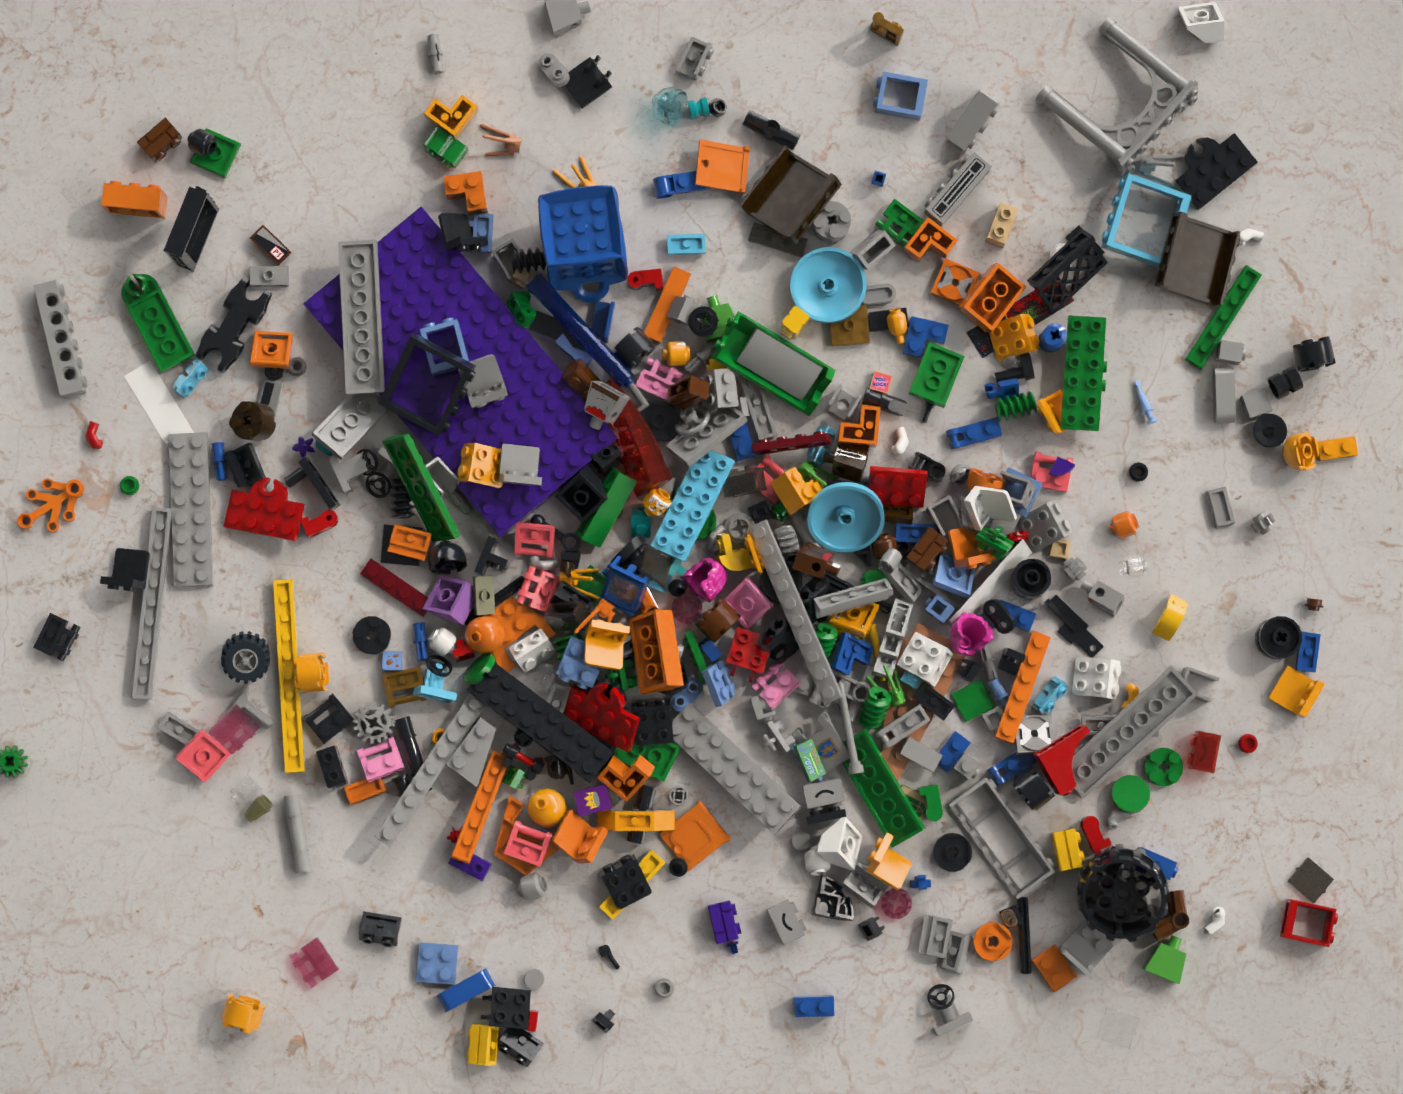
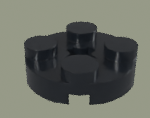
M368 616L357 622L353 629V641L360 651L376 655L387 649L392 632L386 621L376 616ZM370 630L372 632H377V635H375L376 639L374 641L372 639L367 638V636L369 635L368 632Z
M947 833L937 839L933 848V857L937 865L942 869L950 872L960 871L970 862L972 847L962 835ZM950 847L958 850V854H955L954 858L947 854Z

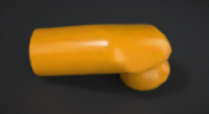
M1129 683L1126 686L1125 690L1128 693V699L1121 705L1122 709L1139 695L1137 685Z

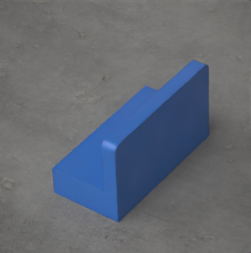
M596 301L591 332L600 335L598 341H609L615 309V302L613 301L611 303Z

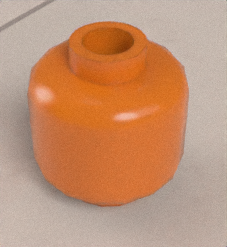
M1124 511L1112 517V524H1109L1113 535L1117 534L1120 539H1124L1136 534L1139 524L1134 513L1131 514L1129 511Z

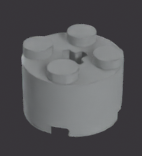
M829 201L812 223L815 235L826 243L842 240L849 231L851 214L843 204ZM834 219L835 224L832 223L831 225H829V220Z

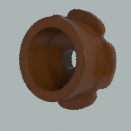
M1307 598V603L1304 604L1308 606V610L1319 611L1320 608L1324 607L1322 606L1323 600Z

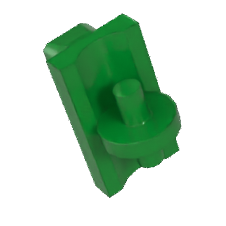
M984 526L975 537L978 540L977 548L986 551L991 547L994 549V557L999 560L1013 547L1014 542L1002 534L1003 527L998 526L996 530Z
M624 658L621 670H616L617 673H615V670L609 669L610 674L604 675L605 679H611V683L617 682L616 678L618 677L621 690L625 689V692L638 686L636 676L626 677L625 670L634 668L633 658Z

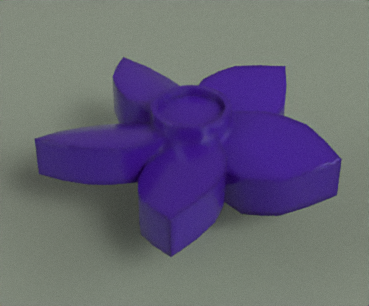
M299 437L298 443L292 447V450L299 452L302 458L306 456L307 452H315L314 448L310 446L313 443V438L305 441L303 437Z

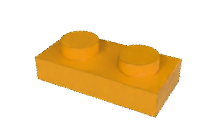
M1355 436L1317 442L1319 461L1358 455Z

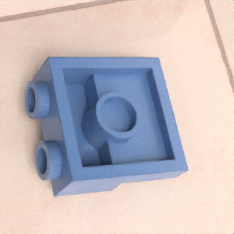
M570 636L556 674L559 675V679L565 682H569L570 679L576 681V685L580 688H593L600 667L589 666L584 663L585 641Z

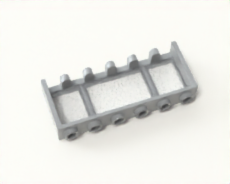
M984 777L947 805L1015 899H1019L1055 872L1053 869L1055 865L1049 857L1045 858L1041 853L1043 849L1037 841H1032L1030 838L1032 834L1026 826L1022 827L1018 822L1020 817L1015 810L1010 811L1007 806L1009 802L1003 794L999 795L995 789L998 787L991 778L988 780Z

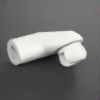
M904 427L895 430L898 441L896 445L891 447L894 455L903 454L909 444Z
M1215 907L1213 909V920L1205 927L1210 935L1225 924V911L1223 908Z

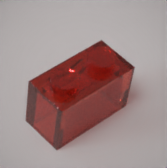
M1195 731V734L1191 735L1190 745L1192 746V751L1188 753L1186 764L1189 765L1188 769L1206 773L1215 772L1221 735L1203 731Z

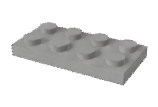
M376 393L349 395L312 433V436L337 458L342 460L389 409L378 404L381 397Z
M735 407L718 408L709 411V422L702 430L687 436L679 434L665 446L669 452L690 467L748 421L746 416ZM697 425L690 426V427H688L686 430L692 429V428L696 427Z

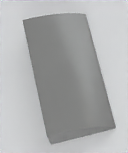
M755 328L736 362L799 400L804 398L823 369Z

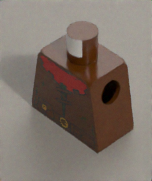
M807 542L797 552L792 569L823 578L827 573L837 576L841 565L832 562L834 558L833 553L811 542Z

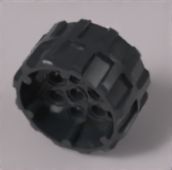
M1116 844L1112 850L1103 853L1101 850L1095 852L1094 858L1086 866L1082 867L1077 887L1079 911L1083 913L1087 926L1091 930L1097 929L1105 934L1107 940L1114 941V938L1127 939L1130 943L1135 942L1138 936L1146 932L1152 934L1156 931L1157 923L1162 916L1167 915L1169 899L1168 882L1159 861H1154L1147 856L1144 849L1139 847L1136 850L1124 848L1123 844ZM1123 863L1117 867L1115 874L1110 871L1099 872V870L1108 865ZM1131 864L1144 868L1152 877L1147 878L1144 875L1135 877ZM1126 870L1130 872V876L1122 878L1120 873ZM1110 878L1113 882L1110 885H1104L1102 880ZM1098 880V886L1101 891L1097 893L1096 900L1092 897H1086L1089 882H1096ZM1144 882L1146 887L1140 890L1136 888V884ZM1152 885L1155 890L1160 889L1155 906L1153 904L1148 905L1145 897ZM1124 889L1127 890L1128 895L1121 897L1117 893L1119 890ZM1102 897H1108L1110 902L1102 904L1099 900ZM1136 901H1141L1144 903V906L1142 908H1135L1133 904ZM1098 908L1101 911L1112 910V917L1115 922L1104 919L1094 909ZM1119 908H1122L1126 911V913L1122 916H1119L1115 913V911ZM1131 912L1137 916L1146 914V916L1137 921L1124 923L1129 919V913Z

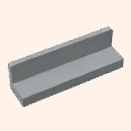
M885 578L814 598L815 616L821 618L888 599L889 596L893 595V588Z

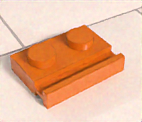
M394 524L387 551L426 561L432 534Z
M1055 944L1032 959V962L1053 992L1058 991L1077 977Z

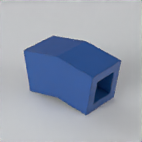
M875 170L871 184L883 187L887 173ZM876 175L883 177L882 182L875 180Z
M708 637L698 644L712 663L722 656Z

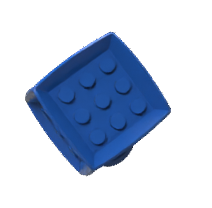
M612 185L575 187L542 194L538 197L540 234L547 265V277L553 289L562 291L572 290L579 300L592 303L606 296L609 291V285L623 282L628 278L626 246L620 219L619 198L616 189ZM599 282V288L594 292H586L582 289L581 284Z

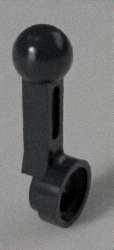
M540 514L533 515L530 523L550 525ZM555 528L554 537L560 540L564 550L573 552L579 548L580 538L577 534L572 532L564 534ZM567 537L575 538L576 545L573 548L566 546L565 540Z

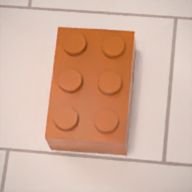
M110 181V183H104L101 206L111 214L165 219L168 196L158 185L149 184L148 187H141L138 183L121 185V182Z
M999 263L991 264L957 309L986 333L992 332L1027 286Z

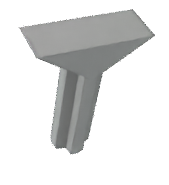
M247 687L228 712L241 709L265 729H269L274 721L248 700L249 687Z

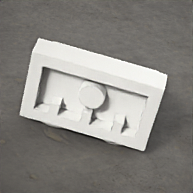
M915 632L897 665L935 687L953 653L943 645Z

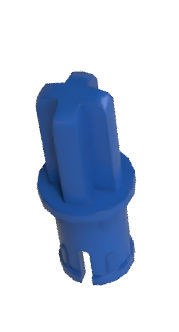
M224 442L212 443L214 457L212 463L215 466L216 480H227Z
M420 622L414 623L415 641L413 643L416 644L417 660L426 661L429 655L425 622H421V624Z

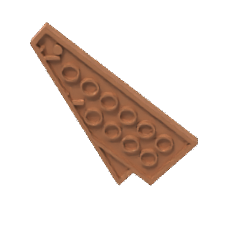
M917 623L910 638L904 637L895 665L899 680L905 670L899 667L897 663L912 636L917 632L943 645L953 653L936 686L929 685L942 696H945L957 674L956 669L960 668L962 660L965 659L966 655L956 653L950 645V640ZM893 674V675H892V679H893V682H894V684H895V687L897 688L896 682H895V679H894V674ZM887 679V689H886V690H887V691H890V690H892V688H891L890 683H889V681H888V679ZM922 680L917 690L900 681L905 702L895 707H891L889 704L883 728L920 704L913 699V696L924 682L928 684L926 681ZM921 705L930 718L929 722L886 750L882 746L883 743L881 744V754L897 781H899L910 759L899 754L906 739L911 737L920 742L934 716L923 705ZM891 731L886 733L890 740L894 738Z

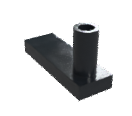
M309 458L301 459L298 462L301 467L284 478L285 483L291 488L308 476L329 509L335 510L340 506V503Z

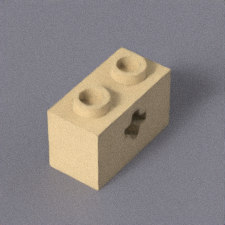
M1000 202L985 242L1001 248L1004 247L1016 217L1017 208Z

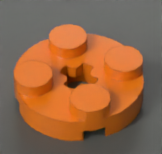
M995 922L985 923L974 934V949L985 960H1002L1011 951V933L1002 924ZM997 937V946H989L988 938Z

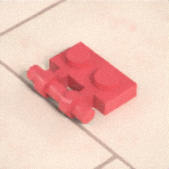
M529 566L527 572L523 575L524 581L521 589H518L516 602L524 604L527 597L530 599L529 607L547 613L550 606L549 602L559 581V576L540 570L539 575L535 576L536 568ZM533 581L536 582V584L533 589V592L531 593L528 592L531 582Z

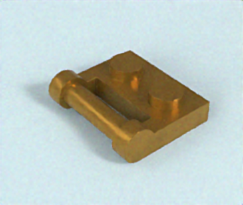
M876 12L872 18L871 31L898 46L904 29H902L899 23L894 21L891 23L884 19V15L881 12Z
M420 666L382 674L389 708H395V705L418 700L422 702L427 701V698L414 696L413 694L393 698L392 692L424 685Z

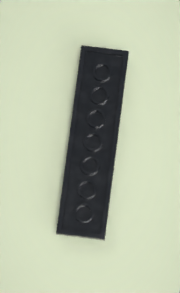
M494 663L490 672H485L482 675L483 679L480 682L467 688L469 693L588 783L592 782L614 753L496 663Z

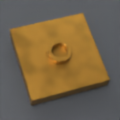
M861 305L852 316L843 321L830 323L831 347L870 343L867 305Z

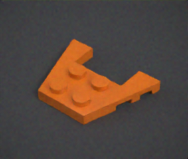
M512 596L495 608V614H488L495 617L500 627L502 626L504 629L505 638L503 645L493 654L497 664L507 672L515 668L516 664L504 650L536 625L538 629L542 628L548 639L562 630L559 626L528 606L516 602L517 599Z
M510 795L494 855L524 875H528L538 866L504 854L515 824L514 821L525 806ZM521 832L517 834V837L540 846L543 844L542 840ZM555 834L550 840L543 862L560 849L552 842Z

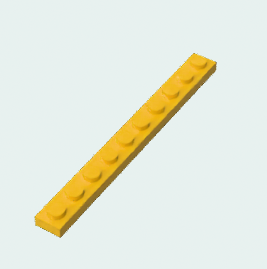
M293 579L273 580L285 773L305 772L300 688L296 689L294 683L295 677H297V669L294 668V658L298 657Z

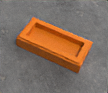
M365 778L343 787L350 805L386 792L382 778L372 782H368Z

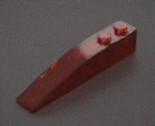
M610 379L605 383L627 395L614 379ZM629 398L616 421L612 423V426L617 428L619 436L617 444L623 450L622 463L628 477L637 481L633 490L636 497H640L649 493L652 489L664 486L672 477L670 469L665 463L663 452L660 450L649 426Z

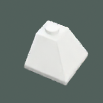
M1216 2L1178 7L1187 30L1203 42L1216 43L1224 41V19Z
M842 817L821 835L817 846V853L826 862L849 870H855L862 835L846 817Z

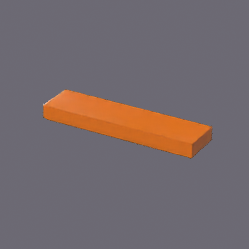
M675 266L673 267L644 331L651 340L661 343L671 321L667 315L675 296L682 297L691 273Z

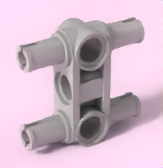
M832 649L828 663L830 667L835 655V649ZM867 665L861 680L858 681L832 669L837 683L842 682L844 684L846 698L850 702L848 710L851 722H854L860 708L864 705L869 690L872 688L870 682L866 679V676H870L872 680L875 677L873 675L874 667ZM815 685L809 702L819 706L818 702L821 700V697ZM857 689L865 690L866 696L864 699L856 697L855 692Z

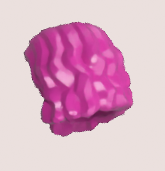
M704 558L698 564L693 565L680 578L686 582L690 591L710 603L723 589L727 581V573L720 562L712 558Z
M962 613L960 617H957L954 624L951 625L950 645L958 654L972 656L994 639L992 628L988 626V622L984 621L981 616L977 617L976 614Z

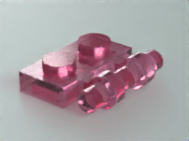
M236 704L209 730V733L222 745L229 740L232 745L227 750L233 754L236 750H240L249 738L256 735L255 732L260 726L256 722L251 726L247 725L246 723L250 720V716ZM242 729L244 733L237 739L234 734Z
M318 937L301 948L305 954L303 957L300 958L297 952L290 956L294 962V967L299 969L303 975L302 979L311 988L318 984L314 979L315 976L319 975L323 981L339 970ZM308 960L315 969L312 972H309L304 964Z

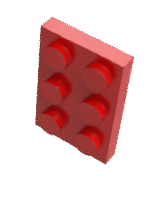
M870 466L867 488L878 496L882 504L923 508L928 472L925 470Z

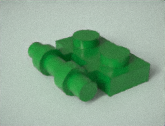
M894 198L883 213L888 218L886 223L879 219L875 225L880 230L886 231L896 244L900 243L905 247L909 242L904 238L906 233L913 237L924 223V220ZM893 223L902 229L899 233L890 227Z

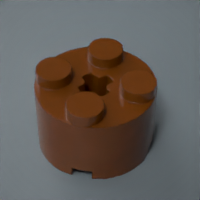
M721 598L695 625L715 644L741 616Z

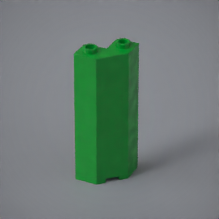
M738 311L734 317L730 316L725 325L727 328L720 340H716L712 347L714 352L711 358L807 416H810L818 406L822 393L832 382L836 370ZM755 328L823 368L802 400L736 362Z

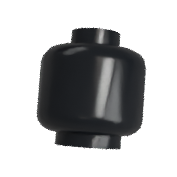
M203 129L191 132L187 139L189 149L203 157L213 154L217 147L215 136Z

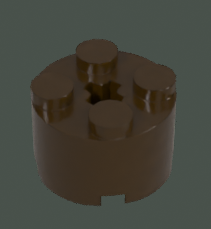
M242 401L234 409L229 425L241 439L251 441L266 440L275 430V413L266 404Z

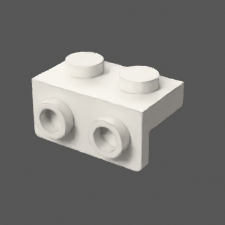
M542 628L509 648L524 673L557 653Z

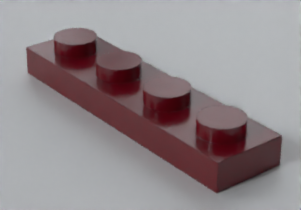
M818 431L809 436L797 434L795 438L778 437L774 441H769L768 439L758 440V443L752 444V449L757 455L832 444L831 437L827 433Z
M370 558L360 574L424 618L427 611L423 607L428 597Z

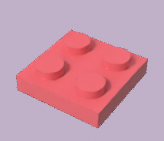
M201 728L175 758L205 783L231 753Z

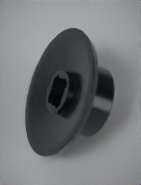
M1264 414L1255 421L1253 435L1260 445L1268 448L1277 447L1284 442L1287 436V426L1278 415ZM1266 429H1272V434H1266Z

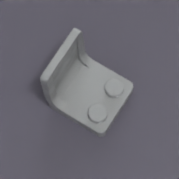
M1083 920L1060 945L1059 950L1091 979L1094 976L1091 973L1092 970L1112 949L1113 943L1107 940L1097 929L1091 930L1087 926V921Z

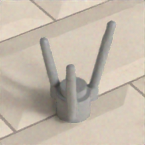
M1184 155L1141 156L1139 171L1143 172V176H1149L1175 186L1174 182L1153 174L1151 171H1155L1156 166H1175V163L1159 162L1156 160L1184 158Z

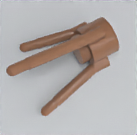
M480 124V127L506 137L505 139L483 134V138L505 143L504 149H508L507 151L485 153V156H514V152L519 153L520 137Z

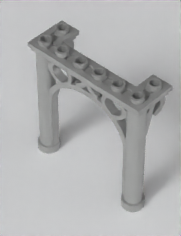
M1109 17L1099 28V33L1143 66L1151 77L1153 90L1145 109L1136 118L1125 124L1104 126L1089 119L1048 85L1039 92L1036 101L1041 105L1047 106L1106 154L1107 159L1118 167L1119 176L1123 177L1133 172L1135 169V158L1147 150V145L1151 140L1155 141L1159 137L1160 130L1164 126L1168 127L1173 121L1172 117L1176 113L1182 112L1183 109L1185 110L1188 106L1191 107L1198 99V82L1196 80L1194 82L1187 80L1117 25V21ZM1156 75L1167 84L1158 86ZM1164 90L1170 91L1172 97L1169 101L1165 103L1158 101L1157 93ZM1154 104L1156 107L1164 109L1157 118L1153 114L1155 111ZM1145 124H1146V125H1150V126L1140 135V131H1139V129L1137 128L1136 125H1138V127H1140L1141 125H1145ZM1132 130L1136 134L1135 138L1129 143H1124L1120 138L1122 132ZM1105 133H1117V142Z

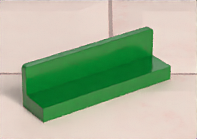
M612 467L603 482L608 499L583 523H580L575 534L582 540L600 548L637 481Z

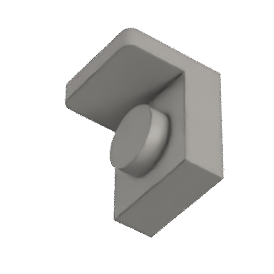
M758 696L750 698L757 721L761 720L764 723L773 720L772 716L776 715L775 711L763 714V710H766L763 699H759Z

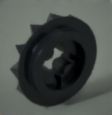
M701 306L691 312L688 324L690 330L695 335L706 337L712 335L718 328L719 319L713 309ZM705 317H707L706 321H708L710 325H703V327H701L702 323L699 322V320L697 319H704Z

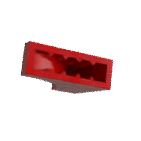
M1078 725L1033 754L1054 793L1057 795L1066 796L1072 793L1073 788L1077 786L1073 777L1072 761L1078 744L1090 733L1086 725Z

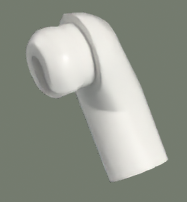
M1245 229L1240 233L1239 245L1244 246L1246 241L1250 239L1261 242L1264 233L1253 229Z

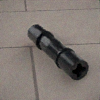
M407 716L397 719L395 722L412 772L410 775L414 778L423 764V759L415 738L417 735L415 734L411 718Z

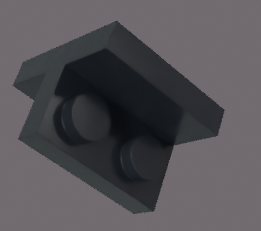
M488 536L474 570L479 576H485L489 563H491V568L501 572L503 569L508 570L510 565L507 559L494 554L498 544L497 539Z

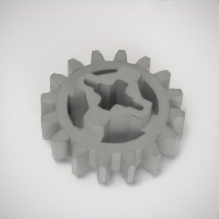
M375 702L374 706L367 703L366 709L361 706L362 712H356L355 715L358 716V719L353 720L358 725L354 727V730L360 731L357 736H364V742L370 739L371 744H374L376 739L378 743H382L381 738L388 740L387 733L393 734L390 728L396 725L391 723V720L395 718V716H389L391 709L385 711V705L382 704L378 707V702ZM371 710H377L374 715H366ZM383 714L387 719V726L383 724ZM377 718V723H379V725H381L382 728L379 726H374L373 728H371L372 724L367 719L375 720ZM362 721L365 722L367 727L365 731L362 728ZM375 731H383V733H381L378 736H372V734H374Z

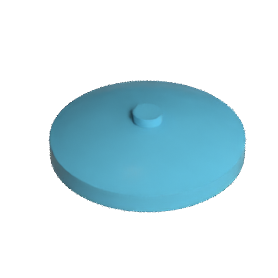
M823 247L807 253L796 264L790 280V290L795 305L808 314L809 319L820 323H837L852 316L862 305L867 289L865 272L859 261L847 251L834 247Z
M852 482L835 483L825 487L814 496L807 511V524L813 538L823 547L836 552H854L866 548L879 537L885 520L883 505L878 496L869 488Z

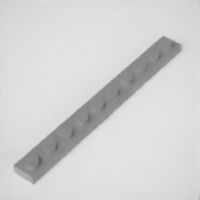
M152 507L148 544L150 558L146 587L143 589L132 698L152 700L172 523V508Z
M763 520L748 529L824 705L830 704L843 698V695L767 520Z
M471 693L374 836L389 847L393 845L485 707V704Z

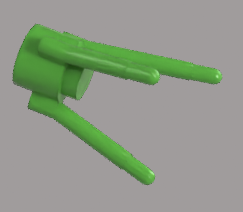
M804 461L797 469L805 483H807L806 479L810 480L813 477L823 486H827V483L815 474L816 471L830 479L837 480L836 476L822 470L812 462L809 464L807 461Z
M883 665L892 690L888 691L891 695L890 705L895 707L905 702L904 692L901 688L896 668H894L893 674L897 688L887 666ZM866 676V679L873 687H878L870 676Z

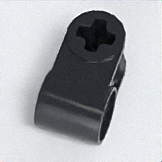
M915 452L916 457L908 469L925 470L928 472L927 479L934 482L941 481L946 473L944 465L920 452ZM939 468L942 471V475L935 477L932 475L931 470Z

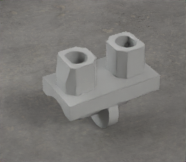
M781 719L773 722L771 720L761 727L765 733L762 738L766 742L762 745L763 749L768 746L772 752L776 750L780 756L791 750L790 747L795 743V740L790 734L784 738L779 731L784 729L785 725Z

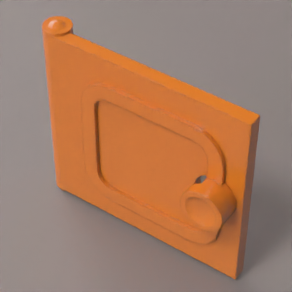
M700 139L695 185L746 194L750 147H740Z
M698 801L692 809L675 821V830H665L659 834L677 858H682L686 861L688 872L731 839L702 801Z

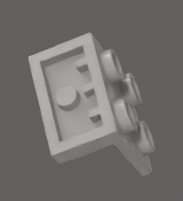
M502 444L498 482L540 486L542 484V477H537L540 449L538 447Z

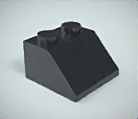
M587 465L555 496L581 523L608 499L601 479Z

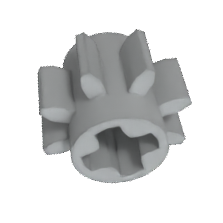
M1265 511L1252 518L1254 523L1251 527L1255 533L1260 531L1264 535L1275 528L1272 523L1276 520L1272 514L1266 515Z
M1071 557L1064 563L1066 567L1063 571L1070 580L1076 578L1079 581L1086 575L1084 570L1087 567L1078 557L1075 560Z

